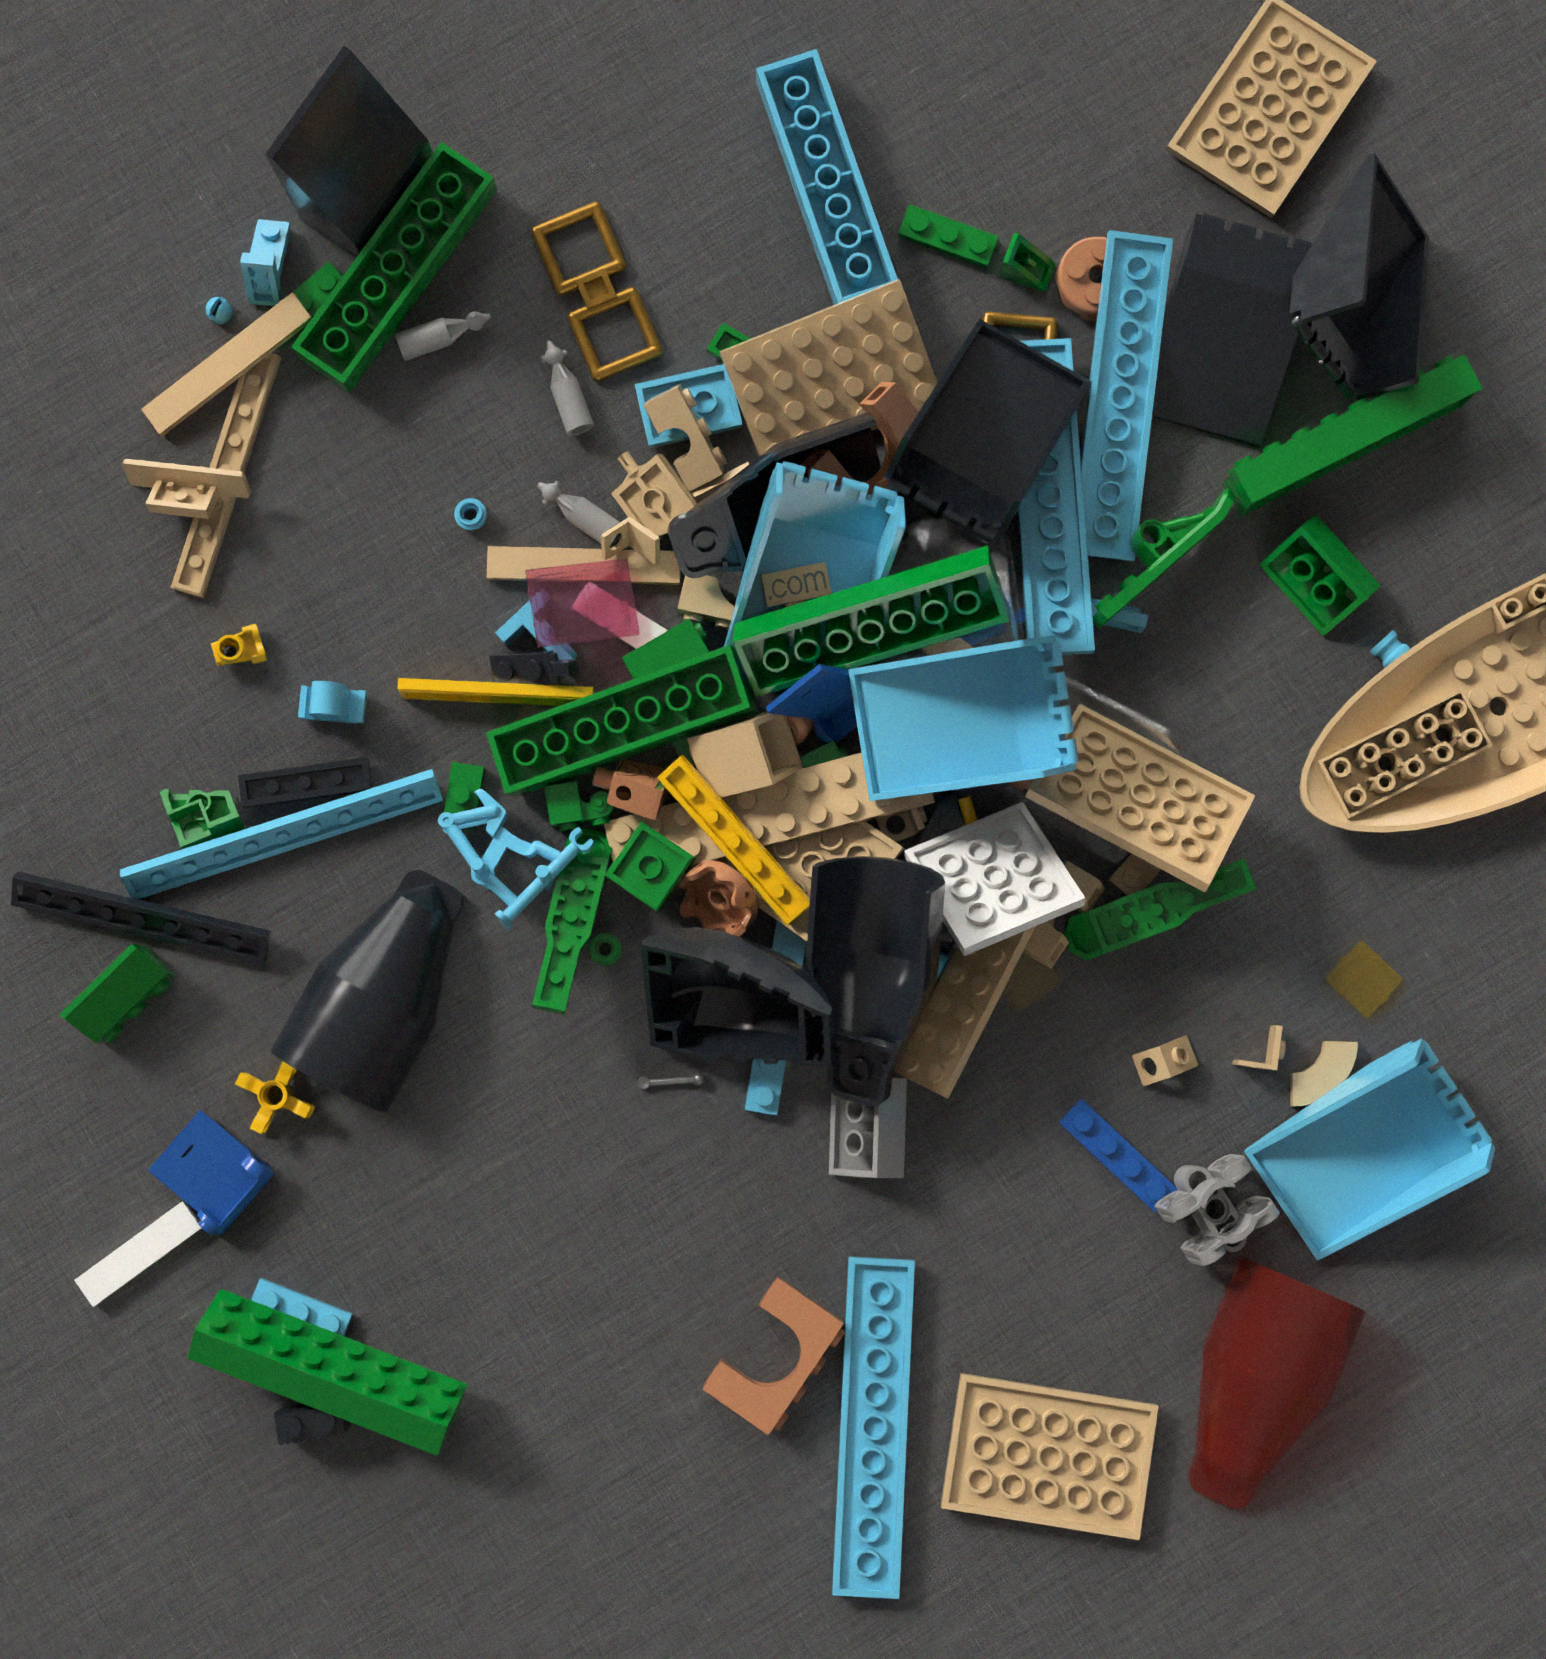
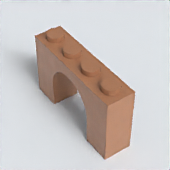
M880 382L860 403L864 411L870 412L875 418L876 426L881 431L886 446L885 458L880 470L872 478L863 482L869 484L867 492L869 495L872 494L874 486L892 490L887 487L889 480L884 478L905 432L918 414V410L895 382ZM814 449L800 464L806 467L803 477L808 478L811 469H816L837 475L836 486H840L843 477L855 480L847 473L830 450Z
M780 1276L776 1277L759 1302V1306L788 1325L798 1337L801 1352L795 1369L782 1380L765 1383L750 1378L721 1358L703 1385L705 1392L767 1435L773 1429L776 1431L781 1429L789 1416L785 1410L791 1401L796 1404L799 1402L808 1388L804 1385V1382L810 1373L815 1376L818 1374L826 1361V1358L822 1355L829 1345L835 1348L845 1333L841 1329L844 1324L842 1319Z

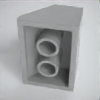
M892 1078L890 1097L887 1101L876 1107L844 1100L831 1092L829 1175L904 1178L906 1078Z

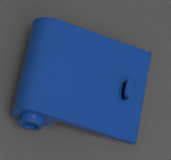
M819 664L766 707L768 713L796 718H809L813 721L817 737L828 743L833 740L837 743L857 727L849 671L847 669Z
M201 1109L148 1169L151 1174L198 1212L197 1216L200 1218L198 1225L211 1236H214L215 1233L223 1235L275 1175V1172L263 1160Z

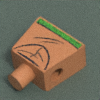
M621 760L615 771L597 767L593 786L610 790L607 799L609 805L656 821L668 793V790L657 777L667 768L630 760Z

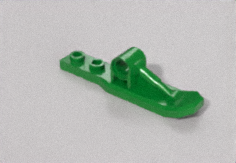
M1224 489L1212 507L1206 508L1199 514L1189 517L1183 516L1163 523L1154 519L1143 522L1131 536L1130 547L1147 569L1137 578L1133 574L1128 576L1118 586L1121 592L1114 598L1110 593L1106 595L1095 606L1098 612L1092 617L1093 623L1099 629L1207 537L1226 517L1234 501L1235 494L1230 489ZM1143 534H1149L1153 538L1154 544L1148 543L1144 539Z
M586 828L581 829L583 834L577 839V844L583 845L591 838L595 843L594 848L586 854L579 852L557 876L545 924L547 947L532 1009L561 1015L566 1014L580 952L591 938L612 847L609 846L608 839L603 832ZM568 835L565 848L571 843L569 840L570 835Z
M1242 858L1219 867L1206 892L1184 881H1165L1071 917L1063 935L1069 942L1068 948L1070 953L1087 961L1182 925L1195 912L1257 889L1246 859Z

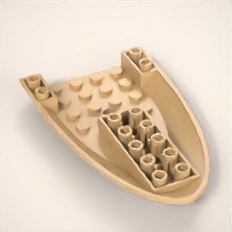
M1546 573L1479 606L1425 638L1375 675L1342 706L1327 723L1310 749L1301 772L1300 797L1304 807L1310 814L1330 826L1353 832L1390 833L1413 831L1480 816L1546 791ZM1494 698L1500 699L1505 704V712L1501 716L1493 714L1490 710L1489 705ZM1439 727L1447 731V742H1441L1437 739L1436 730ZM1381 756H1386L1391 761L1392 767L1390 771H1383L1379 767L1378 760Z

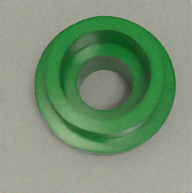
M601 933L592 939L589 945V953L596 963L607 966L614 964L620 958L622 946L619 939L613 934ZM604 943H608L612 947L611 953L607 956L600 953V946Z

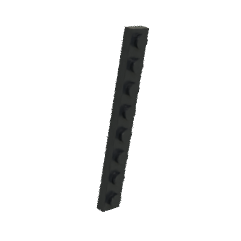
M17 871L12 878L11 906L263 965L268 957L270 930Z

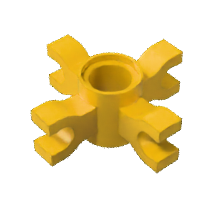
M284 1061L274 1080L264 1082L246 1072H240L235 1082L236 1085L257 1094L261 1108L254 1118L250 1129L260 1134L267 1133L277 1110L286 1108L306 1119L311 1117L316 1107L293 1096V1090L289 1084L297 1070ZM273 1086H278L283 1093V1098L277 1105L271 1103L268 1098L269 1090Z

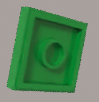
M641 821L605 876L660 913L696 858Z

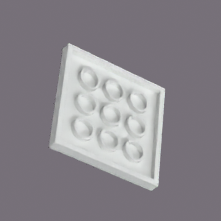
M1023 802L905 850L906 861L930 867L943 875L945 880L943 922L964 956L1085 905V897Z

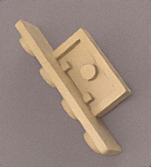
M124 459L122 467L131 485L152 488L145 503L148 511L151 513L209 519L220 495L249 498L251 494L245 473L242 471Z

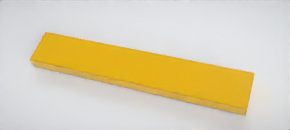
M398 678L397 688L403 699L561 706L595 693L594 687L409 678Z
M684 755L676 759L657 777L787 926L809 909L810 898Z

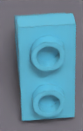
M312 681V687L301 685L298 718L365 724L368 692L366 690H350L342 683L331 681Z

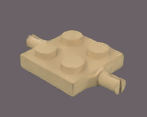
M629 451L618 457L617 460L622 464L628 475L623 483L611 494L627 517H631L642 526L649 528L659 538L668 534L669 523L674 517L692 511L693 507L698 504L663 454L655 455L650 461L641 466L637 465Z

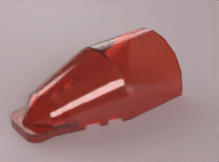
M1240 1257L1202 1350L1203 1365L1202 1379L1200 1380L1201 1393L1197 1419L1196 1447L1187 1475L1189 1484L1196 1492L1235 1509L1243 1508L1250 1503L1258 1484L1328 1405L1366 1313L1365 1310Z

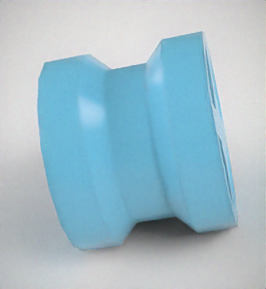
M1394 630L1369 651L1373 656H1378L1383 661L1384 668L1411 649L1407 644H1402L1397 639L1398 634Z

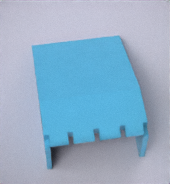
M782 461V464L777 462L775 469L773 468L759 511L724 647L731 645L735 648L733 644L735 623L785 608V604L766 607L760 577L762 574L825 562L831 593L887 577L905 530L904 497L898 496L896 491L874 486L872 494L869 495L867 494L869 484L845 477L842 478L840 486H836L837 475L816 469H811L808 478L803 477L805 466L787 461Z
M1055 635L848 669L869 801L1044 778L1076 770L1075 763L1079 762L1076 740L1065 739L1066 733L1074 732L1070 705L1060 707L1059 701L1069 699L1065 672L1055 673L1054 666L1064 665L1060 641L1056 642Z
M1422 1038L1414 1043L1411 1040L1369 1063L1244 1151L1317 1261L1490 1172L1495 1147L1491 1143V1137L1479 1120L1468 1125L1467 1122L1476 1116L1461 1093L1450 1098L1449 1094L1456 1091L1457 1086L1443 1066L1431 1070L1430 1067L1437 1064L1439 1060L1428 1043L1423 1041Z

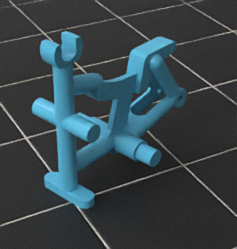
M478 789L474 793L482 801L484 807L453 814L444 812L439 816L438 823L443 831L449 835L471 867L473 881L485 889L494 892L508 905L503 912L498 910L495 916L501 925L509 931L513 927L511 922L543 889L548 891L554 889V878L579 852L582 854L590 852L594 848L595 843L590 838L583 845L577 844V839L583 834L579 827L571 832L569 836L571 843L562 852L541 841H534L532 844L523 841L503 827L508 819L506 810L486 791ZM487 824L486 831L493 840L482 859L463 834L462 829ZM507 848L527 858H533L538 854L551 861L548 866L539 865L536 868L537 878L518 897L495 876V869Z

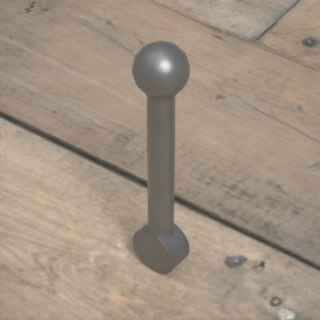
M696 1073L692 1077L649 1079L643 1076L638 1079L637 1085L640 1089L644 1090L655 1085L694 1083L697 1086H701L705 1083L706 1078L702 1073Z

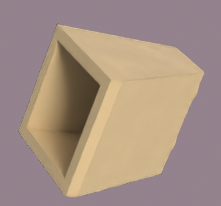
M766 711L701 731L687 738L689 754L694 760L697 771L721 798L774 785L803 768L787 716L772 714Z

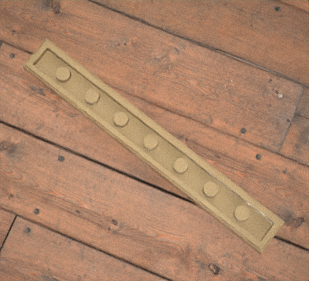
M270 353L239 377L210 468L236 470L245 473L281 361L280 355ZM220 495L209 519L193 517L171 585L173 590L204 599L236 497Z

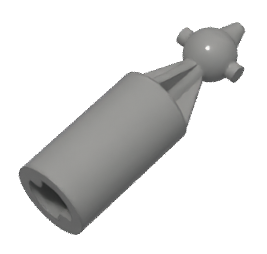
M473 311L467 315L465 320L441 317L396 333L395 337L404 361H408L453 345V342L467 329L473 331L482 329L484 324L491 319L489 313L481 314L480 312Z
M548 341L545 356H541V360L543 363L547 362L553 366L550 388L568 436L585 433L594 427V423L578 378L562 364L564 357L567 356V351H562L552 341Z
M557 480L549 484L538 483L537 486L544 498L542 502L545 505H548L549 502H557L568 522L600 544L601 535L620 523V521L584 497L561 494L559 487L561 483ZM620 533L612 538L610 548L618 542L621 536Z

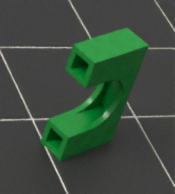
M689 618L623 656L622 661L632 678L636 679L708 653L709 651L704 644L708 637L699 622L693 625ZM749 714L747 716L732 720L730 722L740 720L749 716H753V714ZM693 735L671 742L679 757L684 755L695 768L694 760L689 754V744L687 738Z

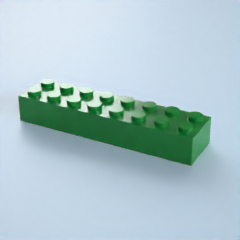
M441 142L291 346L297 358L350 394L497 192L494 177Z
M1465 354L1456 359L1452 355L1441 359L1434 364L1435 368L1426 374L1423 369L1420 370L1419 381L1416 384L1378 394L1377 397L1369 402L1366 398H1363L1348 407L1349 410L1341 416L1337 412L1323 418L1320 421V425L1313 430H1310L1308 426L1292 434V439L1282 445L1280 441L1274 442L1262 450L1263 453L1255 459L1249 455L1233 464L1234 468L1228 471L1229 476L1223 482V486L1235 494L1233 505L1239 516L1242 517L1465 406L1483 389Z
M985 546L737 622L734 625L733 644L754 694L758 697L793 686L819 664L848 670L1009 622L1008 602L989 548Z
M728 645L486 732L505 794L518 797L544 788V786L597 769V767L609 765L758 712L736 648Z
M223 1289L219 1290L194 1329L187 1359L436 1456H438L455 1421L468 1385Z

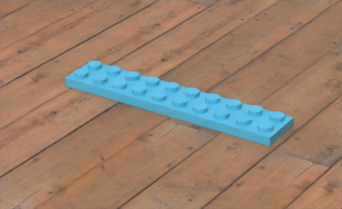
M1113 230L1107 232L1090 381L1092 382L1088 390L1080 457L1088 557L1129 562L1135 561V553L1130 547V539L1139 528L1172 254V238Z
M1071 338L1021 341L1073 371ZM1075 410L1018 510L1027 639L1055 635L1056 642L1060 641L1062 655L1093 654L1095 651L1077 410Z
M848 1256L832 1584L833 1596L899 1599L915 1260Z

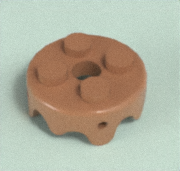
M1093 236L1074 243L1063 255L1055 276V283L1058 285L1062 303L1079 314L1083 320L1089 322L1097 321L1101 283H1094L1090 280L1089 272L1093 269L1103 271L1106 237Z
M715 860L699 862L679 883V888L686 890L685 898L680 905V914L684 918H698L703 928L721 930L740 936L754 923L758 915V903L753 886L738 871L722 862Z

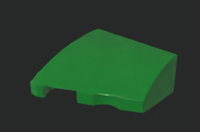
M168 789L159 791L181 849L245 829L229 790H215L210 793H204L201 790H190L189 794H171Z

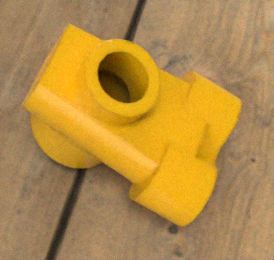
M256 624L242 627V632L235 635H225L218 641L210 643L217 666L251 661L252 664L267 661ZM233 647L236 650L235 656L226 657L223 653L224 649Z

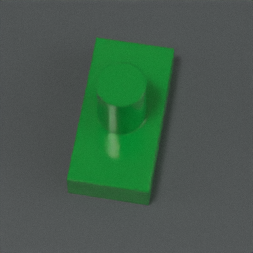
M452 762L444 812L453 814L479 808L480 799L474 792L482 789L485 767ZM475 826V827L466 828V829H462V830L474 831V832H475V831H476V826Z

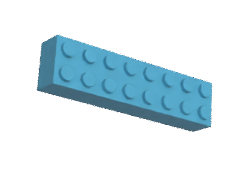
M817 49L756 68V84L833 304H838L897 280L898 278Z

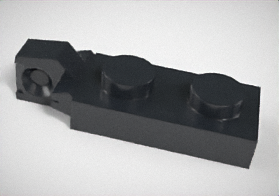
M553 650L495 653L489 656L492 679L496 683L552 685L561 682L560 676H567L573 672H578L576 659L558 660V654L553 653Z

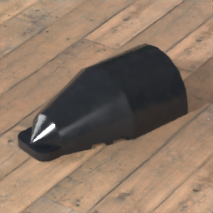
M866 412L773 445L693 507L692 511L674 517L668 526V536L682 573L690 578H700L715 572L744 571L759 511L773 468L775 469L777 462L782 464V461H787L800 465L814 449L830 450L853 479L864 482L872 478L881 468L871 430L872 426L877 425L873 415L870 412ZM906 527L901 539L909 537Z
M866 856L834 858L812 865L806 964L808 971H812L813 978L824 990L833 1010L835 1062L831 1067H828L827 1084L830 1091L841 1099L869 1107H876L887 1101L891 1094L892 1076L901 1063L938 980L945 880L942 874L930 867L911 861Z
M413 870L407 873L396 892L318 964L270 1052L321 1084L368 1107L388 1112L435 1026L453 925L463 907L461 893L453 886L425 871Z

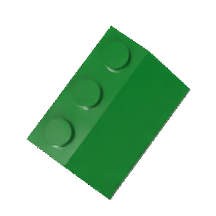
M1314 515L1259 564L1322 636H1325L1381 587L1317 515Z
M131 944L59 1015L94 1043L104 1044L106 1041L111 1043L122 1034L124 1030L121 1027L130 1018L135 1020L147 1009L145 1003L153 995L158 997L171 985L169 980L174 976V973L148 947Z

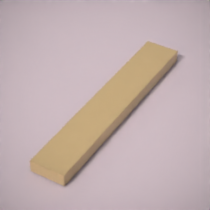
M293 292L141 410L161 436H164L307 326L312 316Z
M488 546V580L589 581L591 583L680 585L681 569L674 551H660V562L653 564L635 550H622L608 560H604L602 558V549Z

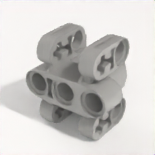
M1225 1155L1214 1161L1207 1169L1195 1165L1181 1166L1174 1175L1177 1191L1164 1196L1155 1204V1208L1163 1221L1176 1223V1220L1191 1214L1199 1226L1200 1232L1181 1245V1250L1190 1263L1206 1266L1221 1258L1226 1251L1237 1252L1241 1250L1246 1244L1247 1236L1254 1228L1263 1227L1279 1216L1280 1212L1268 1197L1253 1196L1242 1201L1234 1208L1223 1190V1187H1236L1234 1183L1252 1170L1245 1156ZM1195 1172L1198 1176V1184L1192 1189L1189 1185V1178ZM1213 1200L1216 1209L1214 1214L1209 1217L1206 1207Z

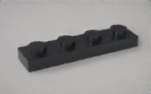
M368 757L238 775L243 808L359 793L373 788Z

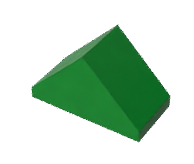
M1014 233L999 277L1040 292H1046L1056 262L1022 235Z

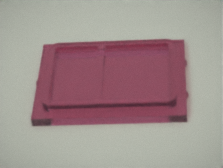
M627 558L525 571L538 648L637 636L640 634Z

